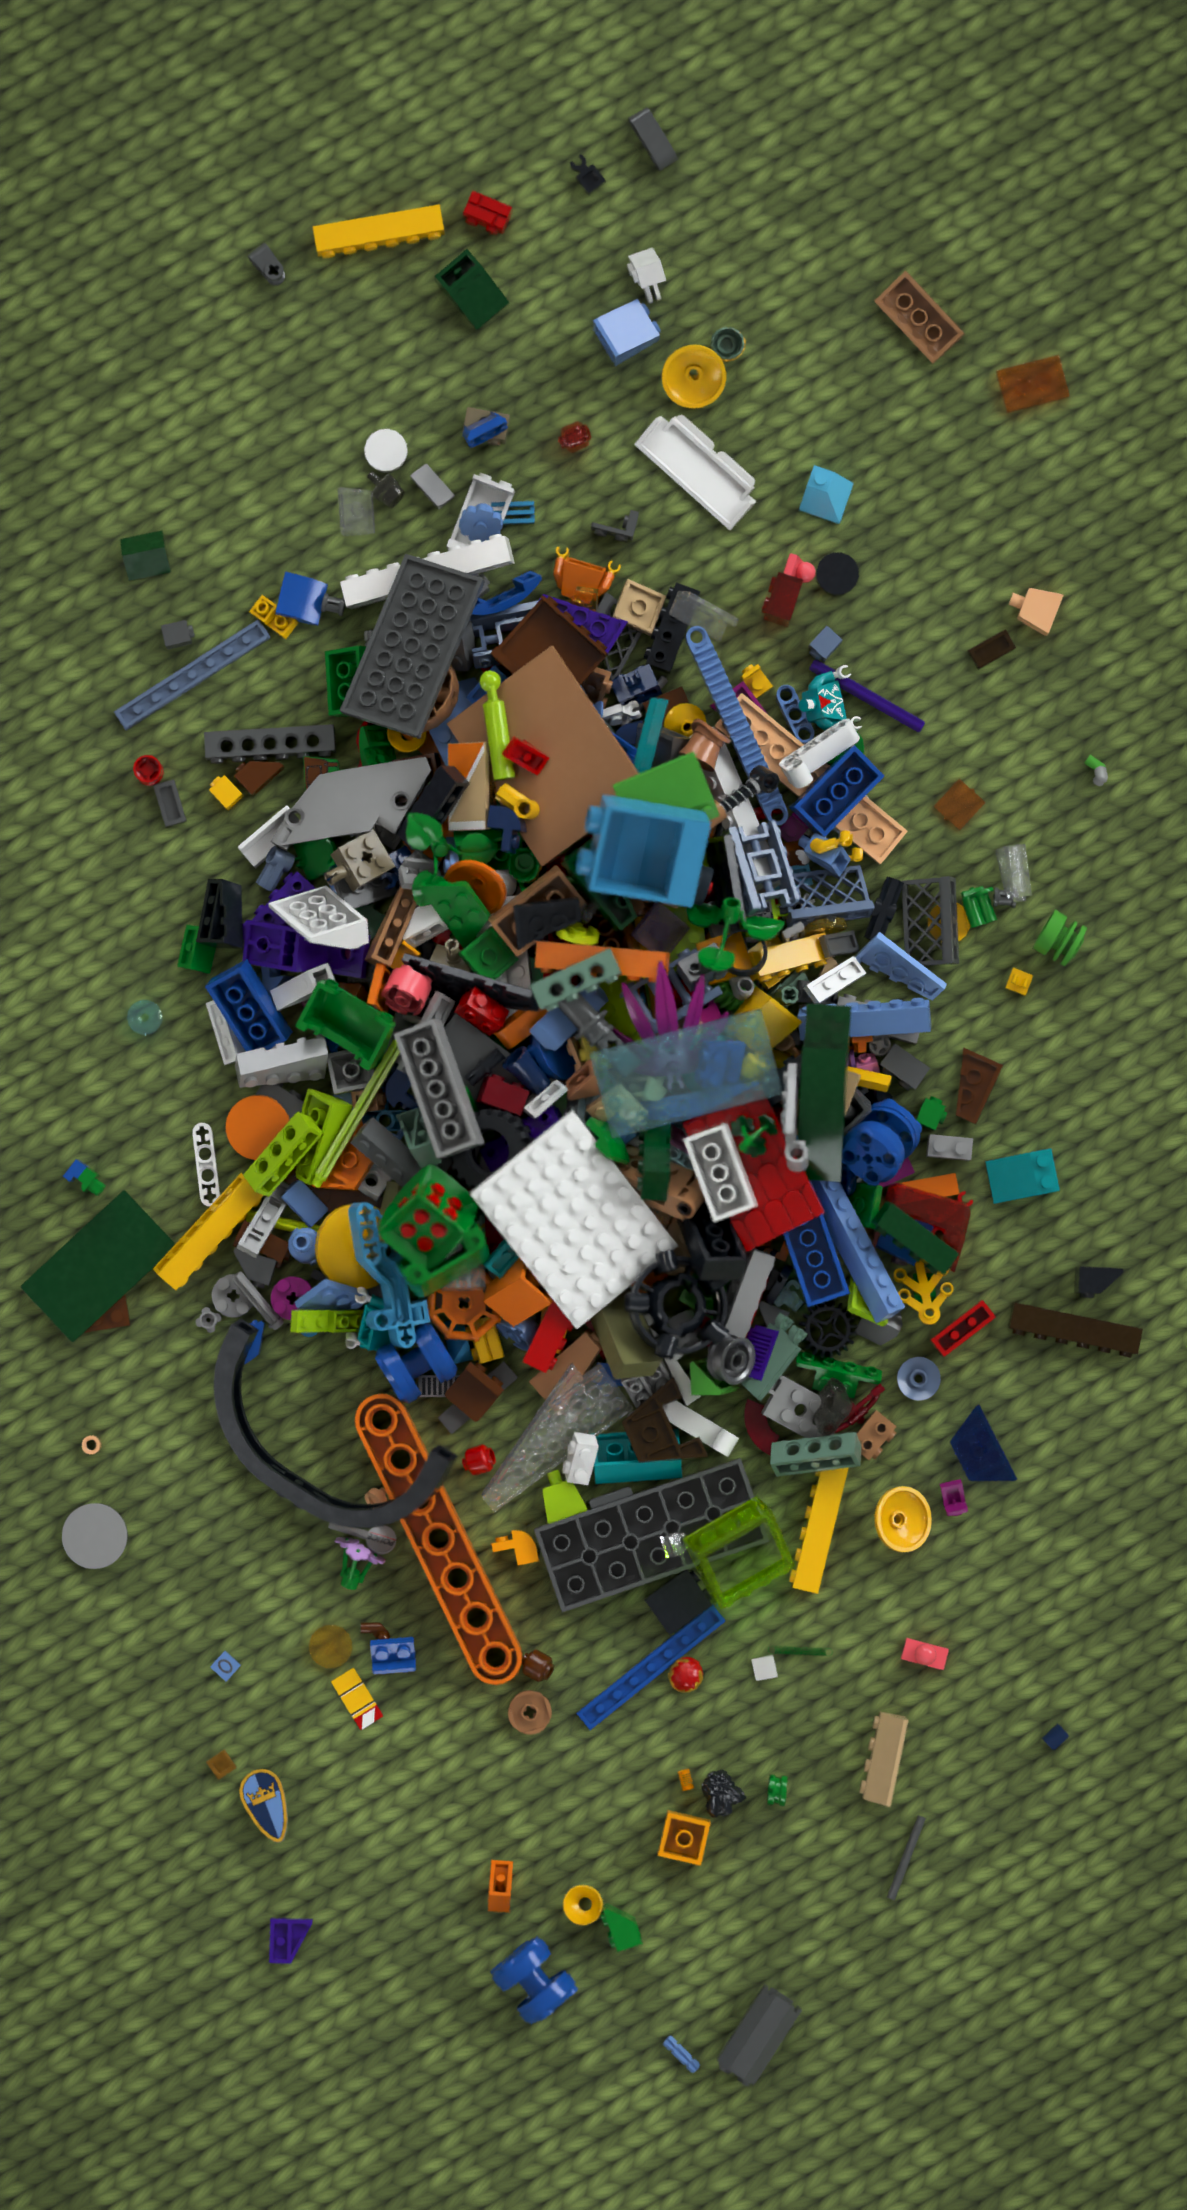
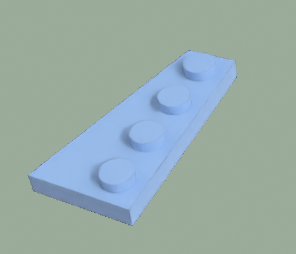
M880 932L855 955L857 961L869 965L870 970L876 973L881 971L889 975L890 980L896 983L897 981L903 982L907 985L908 989L932 1001L947 985V983Z

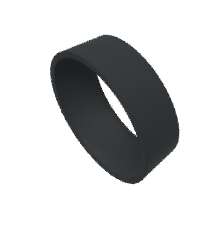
M738 929L727 935L726 941L732 934L747 932L748 929ZM761 940L763 956L755 967L747 970L731 967L728 969V972L740 977L751 976L759 972L767 960V947L764 940Z

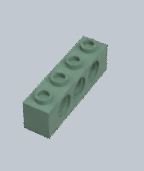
M609 948L531 984L530 987L540 1009H546L549 1012L559 1007L558 1003L565 999L568 1003L579 998L578 993L586 990L587 993L599 989L598 984L604 981L610 984L618 980V975L622 974L612 950ZM595 966H600L603 969V974L599 978H593L591 975V970ZM580 975L582 977L583 983L580 987H573L571 985L573 976ZM556 984L561 985L563 988L562 994L558 997H554L551 994V988Z
M856 1432L790 1441L783 1440L772 1443L770 1464L776 1477L861 1466L862 1444Z

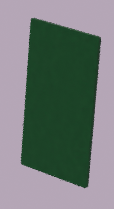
M123 1190L20 1287L71 1342H75L149 1273L175 1243L137 1202Z

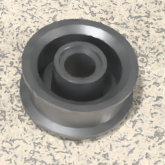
M728 1334L718 1346L714 1343L709 1345L707 1367L713 1378L732 1385L740 1384L748 1378L755 1363V1349L750 1340Z

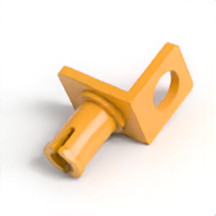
M403 940L397 950L391 968H401L404 965L401 960L404 953L420 957L421 953Z

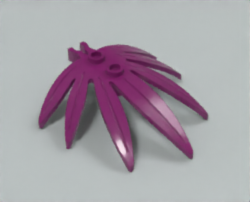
M659 961L656 977L655 1009L660 1042H658L652 1026L627 985L622 982V991L632 1022L653 1054L617 1029L613 1028L612 1031L640 1059L641 1064L633 1072L647 1076H667L668 1089H672L673 1074H675L680 1088H684L682 1074L695 1072L698 1068V1052L702 1047L703 1040L717 1039L728 1019V1012H725L705 1032L693 1048L689 1049L696 1035L702 1014L704 974L700 975L692 994L683 1025L682 1038L679 1039L678 1018L672 988L663 962Z

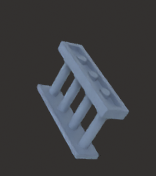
M688 948L677 954L679 958L669 964L668 978L683 1001V1007L677 1010L678 1020L686 1016L691 997L673 967L677 965L678 961L697 952L696 948L692 951ZM645 978L637 984L632 981L627 984V987L639 1003L656 1034L658 1033L656 1018L653 1019L636 989L647 983L655 996L656 983L648 982L649 978ZM707 984L704 987L703 1005L723 993L719 985L712 988L711 985L708 986ZM623 992L619 994L620 998L624 997Z

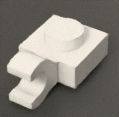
M631 701L624 706L620 703L603 709L602 718L607 726H615L621 724L622 721L628 720V717L638 719L642 715L640 711L632 712L634 708L639 707L637 701Z

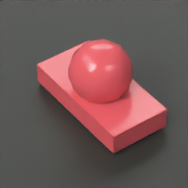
M790 553L783 573L794 585L801 586V583L812 581L816 571L811 563L803 562L798 555Z
M906 1638L901 1659L944 1670L949 1649Z

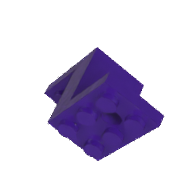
M247 920L242 961L247 959L251 965L292 972H306L328 963L333 974L366 978L367 961H365L369 950L371 935H368L369 943L361 945L359 948L349 949L351 955L347 959L345 957V950L347 948L309 942L291 926ZM264 939H266L268 943L266 950H264L262 947V941Z

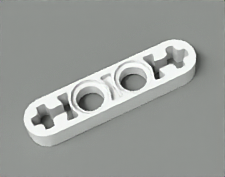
M198 1123L194 1126L192 1134L201 1202L210 1207L213 1203H209V1200L204 1198L208 1195V1188L203 1189V1184L212 1185L215 1183L216 1188L211 1187L212 1194H216L213 1202L220 1196L214 1137L210 1125ZM202 1126H204L205 1130L209 1131L208 1134H205V1141L210 1140V1145L202 1144L198 1146L197 1142H202V1137L197 1135V1131H200ZM202 1148H209L211 1150V1157L208 1160L200 1158L199 1152ZM206 1169H210L214 1173V1178L209 1182L202 1179V1173Z

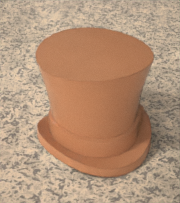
M695 719L691 725L693 735L679 754L683 756L694 751L700 767L706 771L714 772L720 748L723 747L724 742L730 744L731 740L704 721Z

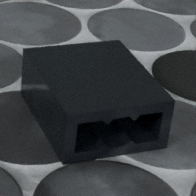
M688 1569L682 1571L644 1598L669 1635L712 1606L710 1600L713 1597L706 1588L703 1590L698 1585L700 1579L694 1570L690 1572Z

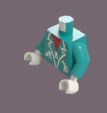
M847 665L838 667L836 672L829 671L814 677L808 685V691L802 692L799 709L802 712H806L809 723L817 724L824 731L839 721L847 719L839 681H835V678L845 679L851 675L844 676L841 673L843 668L848 667ZM855 716L850 721L854 726L853 722H858L861 718ZM854 726V728H855L856 731H858V730L862 727V726H858V727Z
M358 1287V1293L363 1294V1296L355 1295L356 1302L363 1304L367 1301L369 1304L364 1307L358 1338L355 1332H347L345 1345L349 1349L359 1345L360 1348L367 1349L368 1351H377L383 1345L391 1343L388 1330L370 1329L366 1324V1317L370 1311L384 1308L383 1298L376 1295L369 1296L364 1287ZM380 1315L376 1319L378 1326L382 1322V1318Z

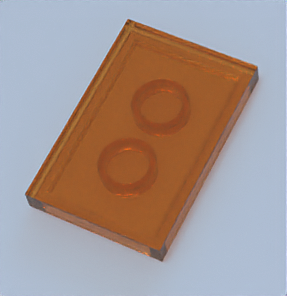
M1059 355L996 371L1007 413L1069 398L1070 396Z

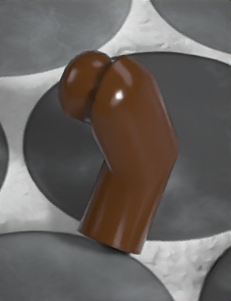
M361 1623V1633H372L377 1640L390 1639V1634L382 1623Z

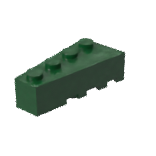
M886 1201L871 1221L876 1226L874 1230L884 1237L886 1235L893 1239L892 1243L901 1250L905 1248L910 1252L908 1255L917 1262H923L926 1265L925 1268L935 1275L937 1272L945 1275L959 1255L957 1251L891 1202Z

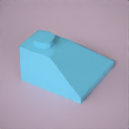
M814 465L799 511L840 524L854 483L833 471Z

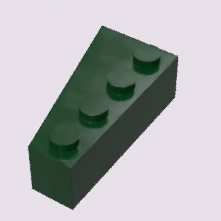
M593 837L580 848L590 849ZM578 848L561 865L615 931H621L637 918L627 896L589 890L584 880L585 875L576 874V863L580 850Z
M645 1119L644 1127L639 1128V1140H642L643 1144H639L638 1157H642V1160H638L637 1173H640L641 1177L637 1178V1190H641V1199L667 1201L671 1162V1121Z

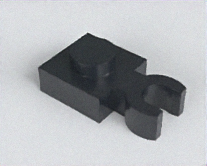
M580 154L579 159L582 164L576 166L571 161L570 167L573 171L580 173L576 176V179L587 194L590 195L604 185L606 180L594 164L587 167L585 157Z

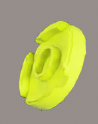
M580 922L556 931L557 936L561 939L581 945L597 944L600 936L597 929L592 926H588L587 929Z

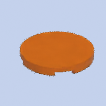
M251 1095L237 1102L230 1110L226 1120L227 1138L236 1152L248 1159L256 1160L290 1121V1117L277 1100L265 1095Z

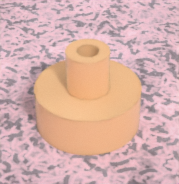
M371 1488L365 1494V1501L367 1504L386 1502L387 1498L385 1495L387 1492L384 1488Z

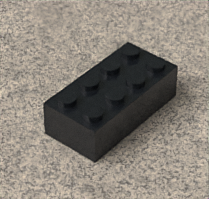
M704 1201L693 1217L685 1218L684 1220L677 1218V1223L700 1280L742 1279L747 1258L729 1217L714 1222L708 1205Z

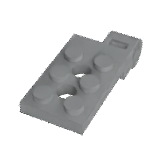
M788 1063V1071L783 1073L782 1132L786 1138L785 1154L787 1167L791 1171L801 1172L808 1166V1151L805 1146V1140H796L798 1070L797 1063ZM795 1155L802 1156L800 1159L792 1158Z
M781 1375L768 1393L771 1395L761 1414L805 1438L824 1436L821 1431L830 1423L833 1424L847 1411ZM798 1404H803L804 1412L801 1415H796L794 1412ZM816 1414L822 1415V1422L819 1425H814L812 1421Z

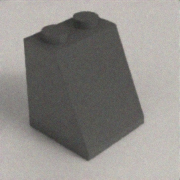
M638 723L635 748H638L644 723ZM661 727L651 769L681 757L679 752L690 738Z

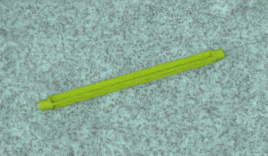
M393 1039L382 1061L355 1104L354 1109L331 1145L326 1157H324L314 1174L315 1178L311 1184L317 1188H320L323 1181L327 1180L336 1161L342 1154L397 1060L400 1051L396 1039Z

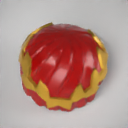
M681 1657L672 1664L668 1673V1679L672 1688L678 1692H692L702 1683L703 1670L698 1660L692 1657Z

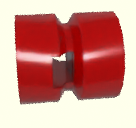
M143 755L134 763V775L143 785H157L163 779V766L154 756Z

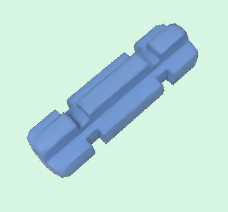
M669 2036L664 2041L663 2045L668 2050H671L672 2054L683 2065H686V2068L691 2073L698 2070L700 2067L699 2062L695 2058L692 2059V2055L680 2044H677V2041L672 2036Z

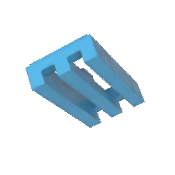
M534 501L511 502L509 507H530V510H507L506 515H530V518L504 519L503 524H534ZM491 502V507L504 506L506 502Z

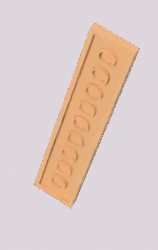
M741 693L737 699L769 770L779 776V782L799 798L828 769L829 765L825 763L810 773L813 780L803 788L798 789L790 784L779 766V762L804 744ZM720 718L714 728L729 738ZM866 796L834 827L839 832L844 830L850 831V834H853L852 842L857 847L862 848L863 852L879 865L908 832Z

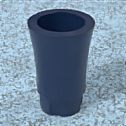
M525 1046L513 1051L503 1063V1068L515 1076L535 1096H538L551 1083L548 1077H546V1073L538 1066Z

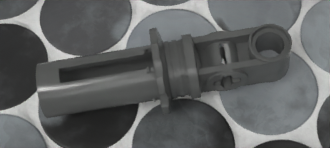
M559 984L551 988V994L554 997L560 996L563 992V988ZM578 993L579 998L567 1003L566 999L559 1002L558 1008L578 1029L577 1032L579 1033L575 1038L578 1040L584 1037L589 1041L588 1045L591 1048L596 1046L623 1078L641 1064L638 1057L612 1031L614 1026L605 1021L604 1018L608 1013L606 1009L599 1013L580 993ZM608 1043L610 1045L616 1044L615 1051L607 1050Z

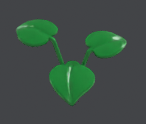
M408 813L406 839L409 845L419 850L430 846L434 854L433 874L429 871H421L413 881L412 894L416 904L421 907L431 905L418 888L420 882L427 881V884H439L440 881H446L444 877L437 876L439 857L446 856L449 850L458 855H462L461 861L473 860L487 864L497 851V842L481 833H470L462 839L460 843L461 850H458L452 844H448L445 837L442 836L443 829L437 820L420 813Z
M732 897L724 900L721 909L707 903H703L701 906L693 903V907H687L686 910L689 922L697 927L708 928L712 923L717 925L722 919L725 922L720 949L705 947L698 953L700 964L714 971L728 970L735 962V956L732 952L723 951L729 924H735L740 918L742 927L748 929L747 933L750 937L758 940H770L783 928L785 921L760 916H751L746 918L745 921L743 917L744 911H740L741 902Z

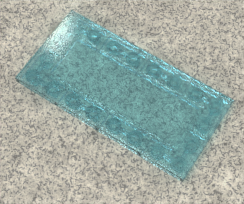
M761 1008L590 1053L612 1138L783 1094Z

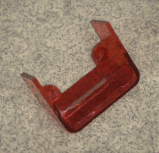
M891 1184L886 1191L882 1206L886 1201L891 1202L915 1220L944 1228L943 1241L959 1253L956 1260L950 1266V1271L955 1272L971 1216L969 1206L964 1202L905 1184ZM874 1230L871 1240L874 1248H876L880 1235L876 1230Z

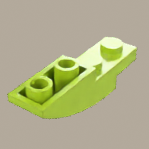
M292 1310L290 1332H359L364 1310Z

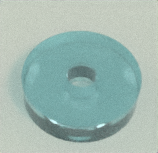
M149 1000L137 1001L130 1007L127 1014L129 1026L133 1031L141 1035H150L156 1032L163 1020L160 1008ZM148 1014L149 1019L145 1022L142 1021L141 1016Z

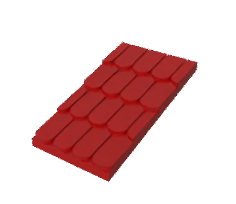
M760 1083L683 1122V1127L688 1137L728 1123L731 1130V1123L736 1121L739 1116L753 1119L755 1130L748 1133V1135L761 1128L758 1117L763 1114L771 1117L776 1123L778 1130L776 1135L770 1136L766 1131L760 1134L761 1137L766 1139V1152L763 1155L758 1154L756 1158H752L750 1154L747 1155L739 1150V1145L744 1140V1137L740 1135L733 1136L758 1206L729 1216L746 1252L825 1213L805 1171L794 1172L787 1167L785 1134L782 1132V1125ZM797 1155L792 1157L793 1159H798Z

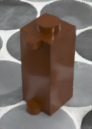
M244 1220L233 1243L234 1247L237 1248L250 1222ZM270 1233L260 1253L278 1261L275 1267L280 1269L284 1260L289 1261L291 1257L288 1242Z

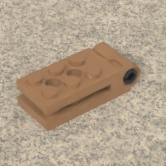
M628 1144L626 1146L630 1159L628 1165L616 1161L613 1163L641 1197V1190H637V1178L641 1177V1174L637 1173L638 1160H642V1157H638L637 1147ZM670 1162L667 1201L642 1200L647 1206L684 1220L685 1218L693 1217L704 1203L705 1197L697 1176L695 1178V1171Z

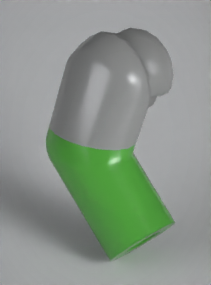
M1090 754L1084 764L1094 770L1095 777L1093 783L1097 786H1102L1108 779L1106 766Z

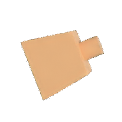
M1029 588L1025 597L1013 593L1009 605L1020 609L1017 617L1019 621L1047 636L1063 595Z

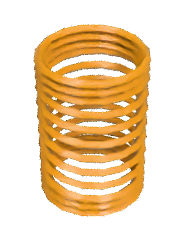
M690 1769L677 1772L680 1777L682 1791L695 1788L694 1784H692L693 1782H691L693 1780L690 1778L692 1777L689 1774L691 1773Z

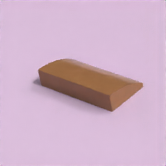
M904 271L874 301L932 363H935L965 335L959 326L907 271Z

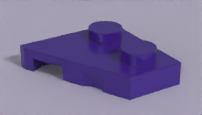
M271 1918L269 1963L291 1964L313 1923V1919Z

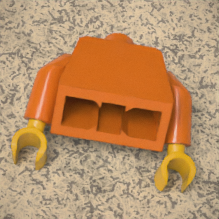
M560 546L556 548L558 558L555 561L553 575L557 587L561 589V595L569 597L570 604L581 607L582 602L590 603L592 599H599L609 590L615 578L614 575L618 574L620 570V564L616 570H613L610 567L612 563L610 561L606 572L604 567L570 558L568 547L565 554H560Z

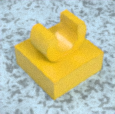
M1012 968L1005 989L1026 996L1033 975Z

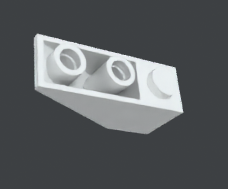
M326 963L310 969L270 990L277 1011L308 1000L318 981L327 980V978L336 981L329 964Z

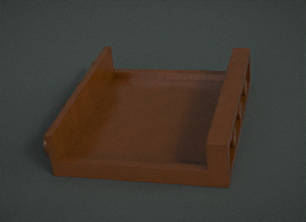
M542 595L538 603L503 642L494 648L490 655L510 674H514L547 648L554 646L581 686L608 656V653L605 651L607 647L598 639L596 642L589 637L591 633L583 625L578 627L573 622L575 619L567 611L562 613L557 608L559 604L550 596L546 598Z

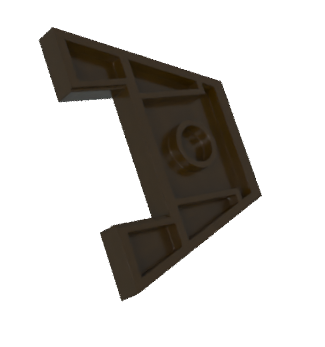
M674 1377L622 1421V1425L639 1463L708 1458L700 1437L679 1445L664 1411V1405L682 1398Z

